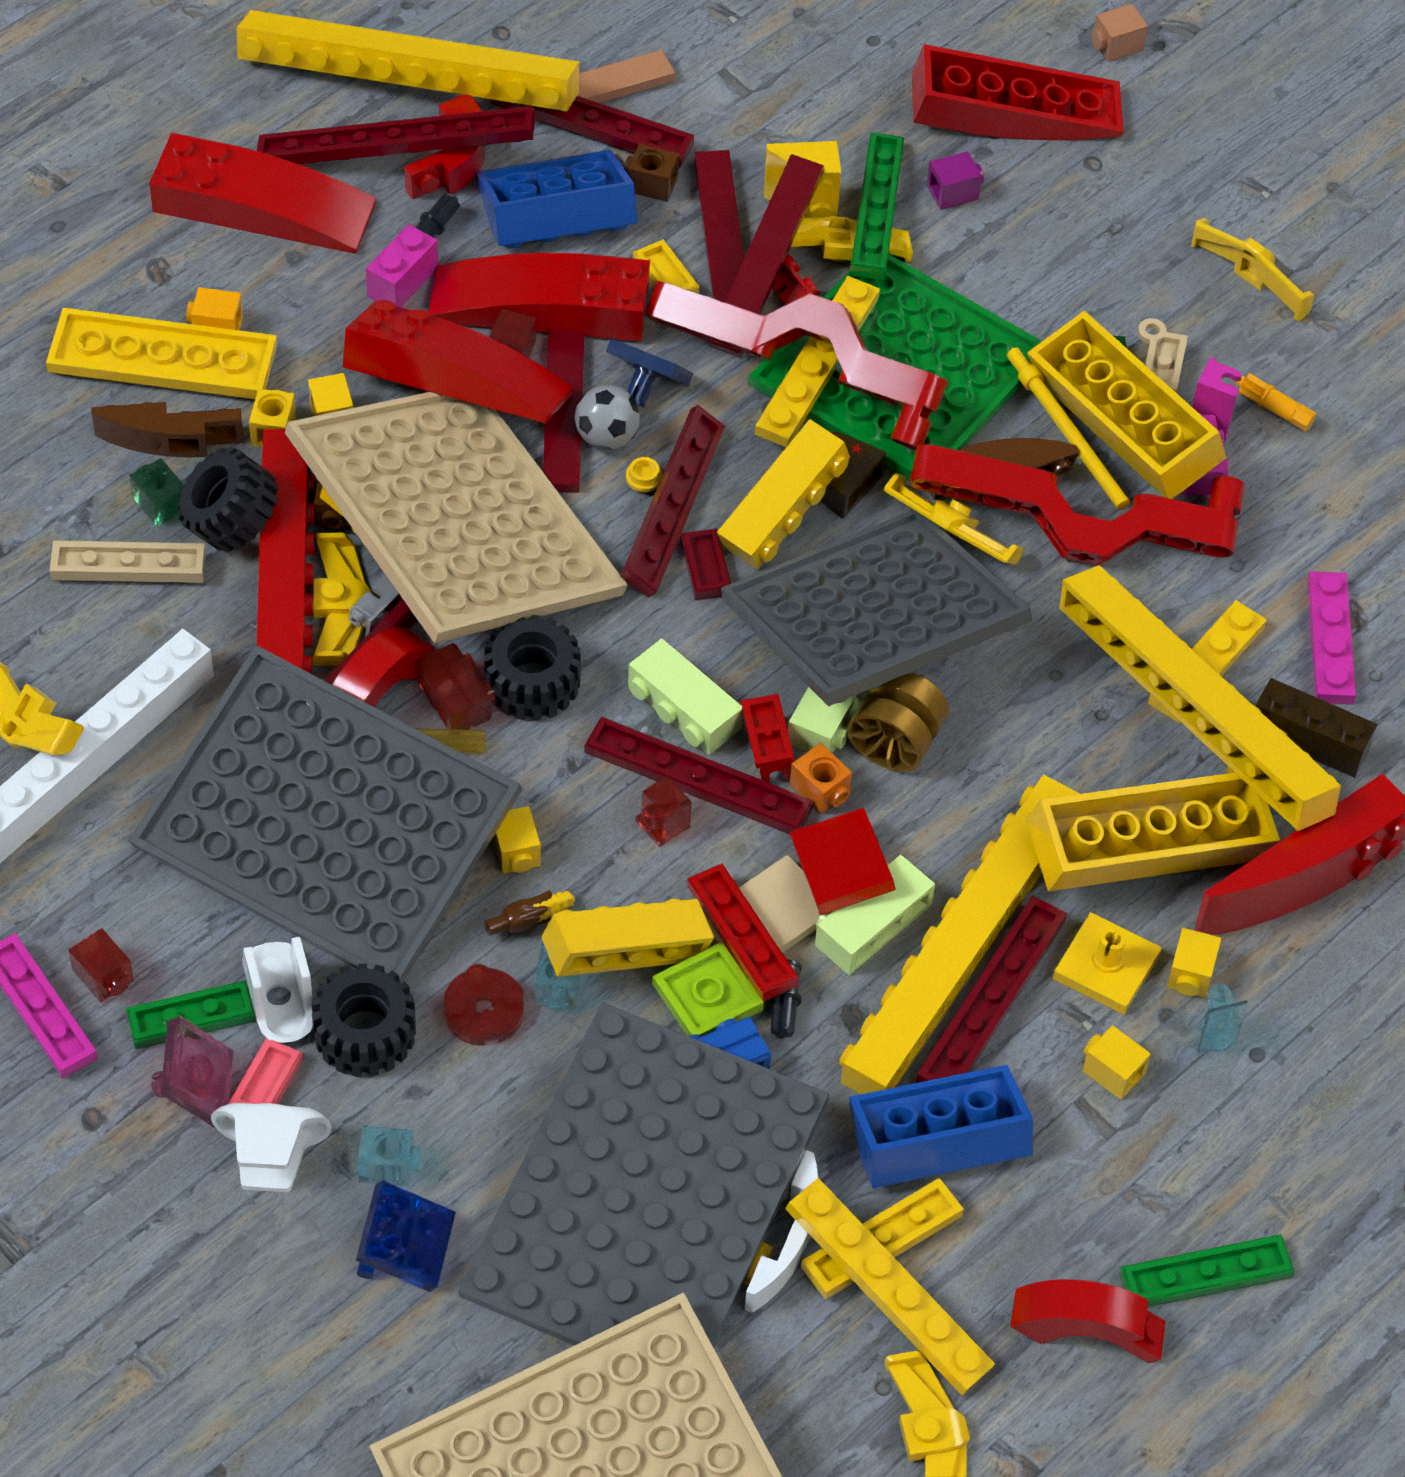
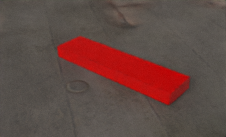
M723 863L687 878V887L694 898L698 899L702 910L763 1002L799 986L798 975Z

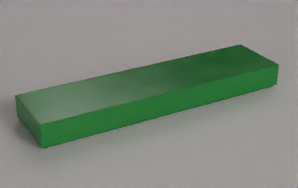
M1282 1234L1121 1266L1119 1274L1124 1289L1148 1299V1307L1289 1279L1293 1277L1294 1268Z

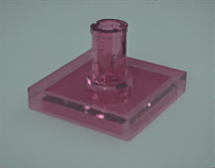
M181 1016L168 1020L163 1071L155 1072L152 1075V1079L155 1080L151 1082L154 1094L160 1098L166 1097L215 1128L211 1121V1114L221 1106L229 1103L234 1051Z

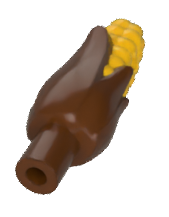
M548 890L538 896L515 901L507 905L502 910L500 916L485 920V929L489 936L505 930L509 933L529 931L541 924L550 922L554 913L572 908L575 897L569 891L552 894Z

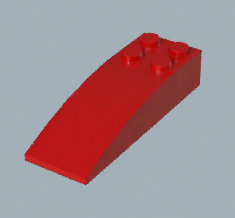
M927 44L923 45L912 70L913 123L976 135L1027 140L1098 139L1121 137L1124 132L1120 81Z
M176 133L170 134L149 182L152 209L155 213L357 254L376 205L375 197L308 167L240 146Z
M543 252L505 254L437 265L428 313L431 316L460 325L548 333L549 328L585 332L584 336L642 342L645 324L644 313L647 308L649 295L650 260L581 253Z
M375 300L345 328L343 368L542 423H547L573 394V387L509 346L475 330L431 316L424 310H409L398 307L391 301Z
M1382 773L1338 802L1335 815L1300 831L1296 830L1206 890L1203 894L1194 931L1214 936L1241 930L1276 919L1310 905L1342 888L1354 879L1357 881L1364 879L1371 873L1377 863L1383 859L1386 861L1392 860L1403 849L1402 841L1405 836V795Z

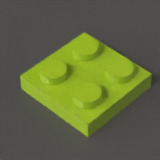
M723 942L652 976V985L687 1036L699 1034L702 1037L714 1032L718 1025L728 1019L740 1021L763 1011L764 1002Z

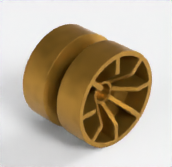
M914 672L902 675L883 683L877 688L869 689L865 700L859 705L847 726V734L856 750L872 763L894 772H910L920 765L931 746L932 740L937 736L948 718L949 705L942 692L926 678Z

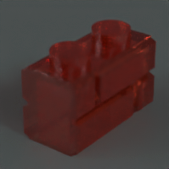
M451 643L438 649L436 653L430 652L417 658L415 661V677L449 733L456 736L469 730L471 726L476 727L490 721L495 695L490 684L487 681L480 682L476 676L477 667L472 656L469 653L463 655L458 646Z

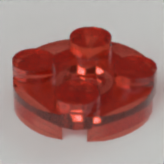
M474 964L466 972L453 979L445 991L444 1015L447 1019V1025L458 1039L471 1045L483 1046L485 1041L499 1039V1043L505 1041L517 1032L523 1022L524 991L509 974L498 969L488 968L482 964ZM481 1000H487L491 1002V1006L494 1009L492 1011L484 1009L480 1013L476 1011V1003Z

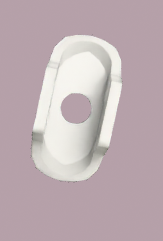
M300 936L292 938L291 944L287 942H270L253 948H243V967L261 1033L268 1040L279 1043L293 1042L310 1033L313 1027L311 1014L313 1001L312 987ZM275 987H283L290 992L291 997L283 1005H274L267 999L268 992Z
M230 1103L221 1106L211 1114V1121L215 1128L224 1136L236 1142L241 1187L244 1190L290 1192L304 1150L325 1140L332 1129L329 1120L324 1115L307 1107L285 1106L273 1103Z

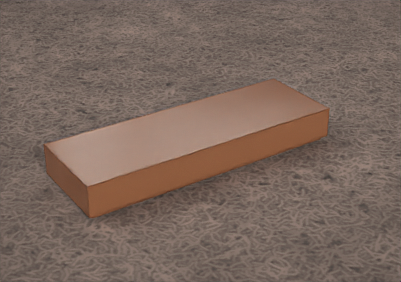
M663 50L655 51L579 73V93L577 96L598 103L674 82L675 71Z

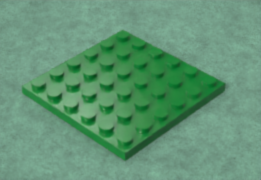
M888 254L885 281L849 275V270L823 298L832 301L847 276L880 288L879 299L859 330L867 351L930 372L947 380L948 384L935 414L930 413L928 420L932 424L924 445H935L957 451L967 447L1023 385L1018 379V371L1007 358V353L1012 348L1017 347L1031 364L1027 352L1042 341ZM803 336L775 350L770 360H763L748 377V385L772 399L810 337ZM839 363L806 419H811L829 432L838 431L887 452L885 466L910 480L916 450L899 445L890 439L903 407L856 392L839 384L838 379L842 372V367Z

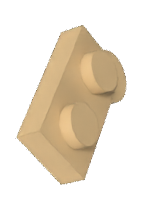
M1145 319L1140 322L1137 331L1139 339L1149 344L1145 365L1177 393L1188 336L1167 332L1165 324L1158 319ZM1149 328L1156 329L1158 333L1152 335L1147 333L1146 330Z

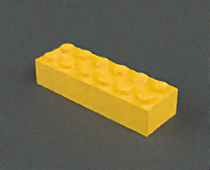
M1085 310L1027 352L1031 365H1036L1044 376L1043 382L1050 392L1163 497L1175 498L1227 458L1219 431Z
M1235 772L1040 799L1026 819L1048 892L1246 863L1280 841L1268 803Z

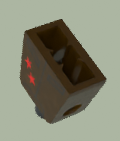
M833 431L830 433L845 442L850 458L845 471L839 477H834L827 485L825 494L820 501L844 519L884 476L887 452L838 431Z

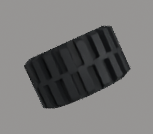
M232 447L218 449L215 454L210 453L202 462H199L194 467L193 472L186 478V483L179 493L181 498L177 502L178 518L186 529L215 549L231 552L234 548L238 550L246 542L250 543L253 541L256 535L265 528L268 519H271L274 512L272 511L273 507L277 504L278 497L276 493L278 492V484L275 483V477L268 470L242 451Z
M532 615V619L525 620L522 617L517 619L515 623L501 626V631L494 630L492 632L490 641H487L485 645L484 681L487 695H491V702L495 707L502 705V712L508 716L512 712L516 713V719L525 720L526 716H532L533 721L541 720L542 715L547 714L549 718L556 716L557 709L565 711L570 706V700H575L577 697L578 688H580L581 653L576 637L569 635V629L562 624L558 627L554 619L548 618L546 621L540 620V616ZM527 663H538L547 666L548 669L537 673H527L518 670L517 667Z
M367 963L358 964L359 969L351 970L350 966L341 968L340 975L337 976L335 973H332L326 977L327 985L320 984L316 990L317 998H313L311 1014L316 1048L319 1053L323 1052V1060L328 1065L335 1062L336 1070L343 1074L349 1069L352 1070V1076L361 1077L362 1072H370V1077L379 1075V1069L384 1068L387 1072L394 1069L395 1060L403 1062L407 1057V1049L413 1048L415 1043L414 1035H416L415 1002L413 995H410V987L405 981H399L397 973L391 971L386 974L385 968L380 965H375L374 969H368ZM362 1011L375 1012L385 1018L377 1026L368 1029H356L344 1023L345 1019Z

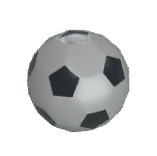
M600 385L590 389L580 398L576 407L575 422L577 431L594 448L602 450L620 448L628 444L637 433L640 423L638 404L632 395L622 387Z

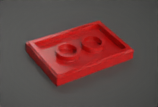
M864 807L789 832L820 915L896 890L894 880Z

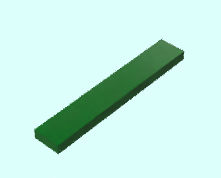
M870 132L849 273L851 276L885 281L904 137Z

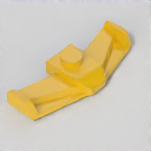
M842 216L803 218L791 247L821 245L823 258L836 262L851 260L857 220ZM892 227L889 254L903 257L904 262L911 263L913 254L909 231Z
M1206 218L1196 220L1191 243L1193 248L1198 245L1234 262V273L1260 291L1267 286L1295 313L1294 319L1296 321H1301L1310 313L1315 295L1311 291L1303 293L1275 266V256L1271 251L1251 237L1243 241L1210 226V220Z
M894 474L885 485L884 491L941 528L1003 563L1016 565L1025 551V548L1016 544L1007 547L975 529L979 520L970 516L972 509L956 499H952L951 503L937 500L934 504L905 486L907 478L899 474Z
M345 533L316 534V543L326 578H314L313 612L314 618H326L313 654L312 663L313 666H338L357 647L364 628L363 625L356 627L349 621L350 608L367 591L371 594L372 592L366 585L355 544Z
M0 662V737L16 748L26 747L50 755L70 753L84 730L83 725L66 718L51 715L57 703L38 688L25 684L20 692L10 675L9 668Z
M919 1351L887 1356L884 1361V1367L890 1373L911 1412L900 1415L899 1419L909 1462L925 1459V1477H967V1445L970 1442V1435L965 1417L954 1409L927 1358Z

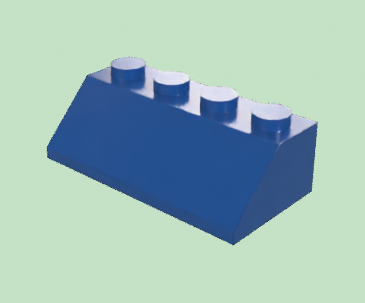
M1008 1064L849 1097L861 1161L872 1188L1033 1155V1117Z

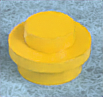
M640 457L632 461L628 466L626 482L635 491L651 492L657 489L663 473L655 460L648 457Z

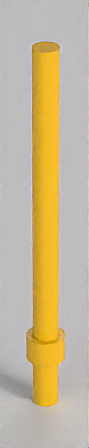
M1012 348L1007 353V358L1018 371V379L1025 389L1031 390L1068 442L1077 446L1079 450L1078 456L1118 510L1128 507L1130 500L1044 384V376L1036 365H1031L1019 348Z

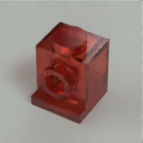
M667 775L642 791L641 813L635 817V821L661 847L690 828L692 801Z

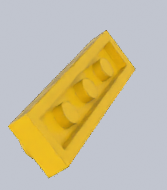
M1235 600L1194 645L1192 650L1222 676L1265 629L1267 619ZM1150 694L1149 705L1177 723H1180L1169 710Z
M938 1178L864 1222L863 1225L895 1258L961 1218L964 1209L942 1180ZM823 1248L802 1260V1270L825 1300L854 1283Z

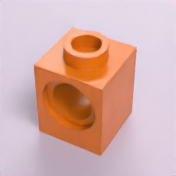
M819 743L792 763L790 786L801 796L814 800L813 808L821 815L831 807L837 808L841 806L850 796L852 771L822 743Z

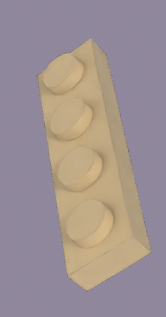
M53 541L49 570L51 580L203 583L206 556L205 543Z

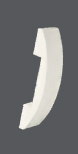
M806 1150L791 1184L789 1202L818 1178L817 1164L813 1152ZM796 1220L792 1225L778 1261L761 1256L746 1291L744 1310L753 1313L765 1305L784 1287L798 1267L806 1251L810 1235Z

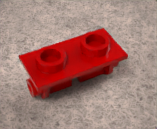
M789 253L772 288L777 293L787 285V288L778 294L785 305L810 293L814 295L820 294V291L808 276L803 280L799 277L797 272L801 268Z

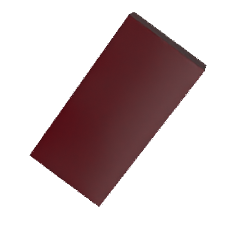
M717 528L681 533L680 542L695 601L722 597L721 588L731 584Z

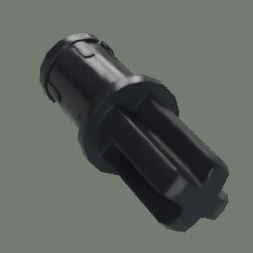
M449 193L443 194L429 212L421 214V221L415 228L433 238L436 235L443 234L445 224L460 208L458 198Z
M787 959L800 979L801 964L795 960ZM799 986L769 1000L773 1004L770 1031L776 1035V1038L783 1039L784 1037H792L794 1034L796 1010L802 1000L801 995L798 993Z

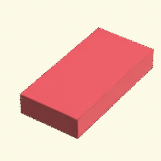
M266 1038L228 1104H279L304 1060L303 1052Z

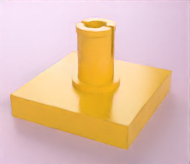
M1090 912L1056 967L1053 980L1125 1015L1159 958L1162 947Z

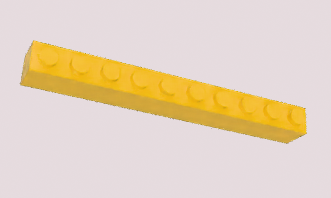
M250 10L236 27L237 57L242 60L455 94H468L474 97L568 111L579 93V61Z
M1098 565L1063 579L1059 609L1297 831L1335 815L1341 788L1336 779L1320 767L1308 753L1297 746L1281 729L1264 716L1257 707L1252 705L1233 685L1229 684L1209 663L1196 654L1185 641L1174 634L1162 620L1151 613L1139 599L1129 593L1114 577Z
M1044 774L1035 787L1029 785L1025 789L1019 802L1021 807L1016 814L1010 812L1001 826V836L997 842L991 840L982 853L980 859L982 863L977 870L973 868L969 870L962 882L961 889L963 891L957 899L951 897L946 903L941 914L943 920L938 927L932 925L928 929L921 943L923 948L918 956L912 954L907 959L901 971V976L903 977L897 986L891 984L885 991L880 1003L882 1008L877 1015L871 1013L866 1018L860 1030L861 1038L857 1044L853 1045L850 1043L844 1050L839 1061V1065L842 1066L841 1084L859 1094L894 1088L898 1085L1042 874L1026 822L1027 817L1040 799L1080 793Z

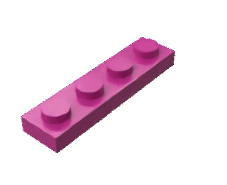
M1309 571L1307 587L1315 697L1330 704L1353 705L1356 691L1347 573Z
M14 933L1 940L0 988L60 1077L63 1079L97 1060V1051L17 934Z

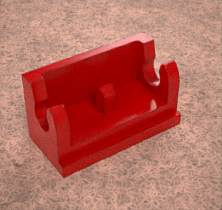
M779 693L741 700L756 769L759 768L761 780L769 783L770 774L775 771H781L785 782L790 781L791 765L795 761Z

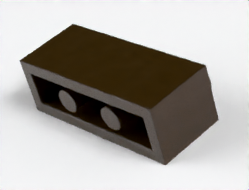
M1270 678L1255 705L1264 716L1283 732L1287 733V736L1304 752L1308 753L1313 760L1354 778L1370 750L1378 725L1273 678Z

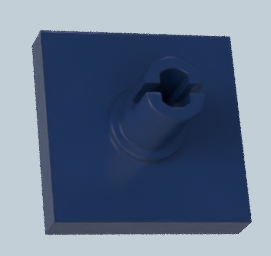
M612 338L606 349L607 353L633 364L635 372L627 392L632 395L639 406L644 408L656 377L660 378V376H663L689 387L694 374L675 363Z

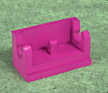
M1210 357L1197 383L1192 408L1200 415H1216L1217 429H1223L1225 443L1229 435V427L1239 389L1231 384L1223 383L1221 379L1231 378L1233 381L1240 382L1242 375L1238 370L1217 362L1218 359Z

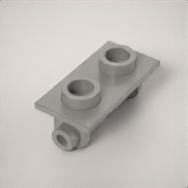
M385 574L372 586V591L381 597L380 599L367 591L350 608L349 621L356 627L361 625L366 627L365 637L403 599Z

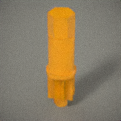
M1251 373L1247 377L1242 376L1240 382L1235 381V384L1240 387L1239 393L1257 403L1259 407L1268 409L1306 432L1314 423L1317 416L1316 412L1278 391L1274 385L1267 384Z

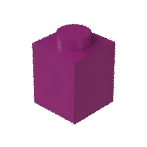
M968 151L929 162L927 187L940 210L979 199L980 187L984 183V174L981 166L978 163H974Z

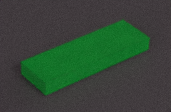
M246 980L126 1008L135 1049L256 1021Z

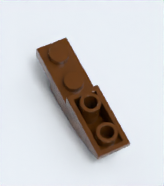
M166 402L91 407L96 437L137 452L166 457H206L208 455L207 445L244 443L241 408L167 413Z
M1041 438L998 439L960 449V451L1049 471L1056 476L1070 471L1079 454L1076 445ZM931 493L933 500L943 497L942 495Z

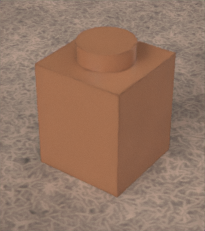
M1133 4L1096 15L1094 30L1091 33L1092 43L1097 50L1102 52L1107 61H1112L1143 51L1148 25Z

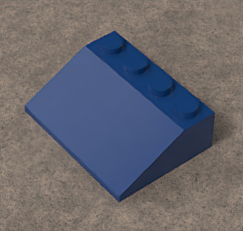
M612 150L475 172L492 234L499 246L504 245L507 248H516L524 245L527 241L533 240L552 242L559 239V236L570 234L574 236H588L594 230L606 228L611 231L626 229L630 224L638 223L634 183Z

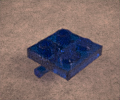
M380 1181L374 1188L356 1261L359 1262L357 1275L365 1279H371L375 1269L431 1292L438 1287L456 1212L389 1182Z

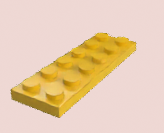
M63 308L47 357L46 367L47 372L255 399L258 388L266 389L277 348V335Z

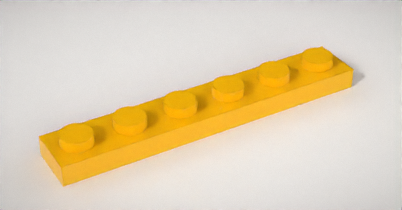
M847 276L832 301L843 304L848 309V312H851L856 326L860 330L879 299L880 288ZM813 338L808 339L756 423L754 435L783 447L789 445L840 363L831 344Z
M819 1178L788 1203L785 1209L962 1396L993 1368L995 1363Z

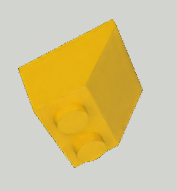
M837 141L766 144L764 197L769 201L771 200L791 154L824 165L825 169L804 218L837 216L841 182V166Z

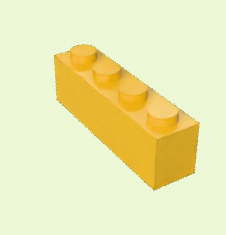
M809 419L717 531L723 547L756 570H759L765 562L771 561L777 554L782 540L788 533L792 534L800 526L802 516L809 507L816 505L822 499L826 487L834 477H839L847 468L850 455L845 442Z
M670 899L666 902L650 904L638 902L622 907L610 908L608 906H601L593 910H563L553 914L541 938L556 976L563 977L678 964L708 949L714 936L698 899Z

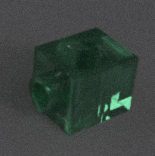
M162 458L141 466L129 475L133 499L156 526L178 515L177 502L181 498L179 493L184 484Z

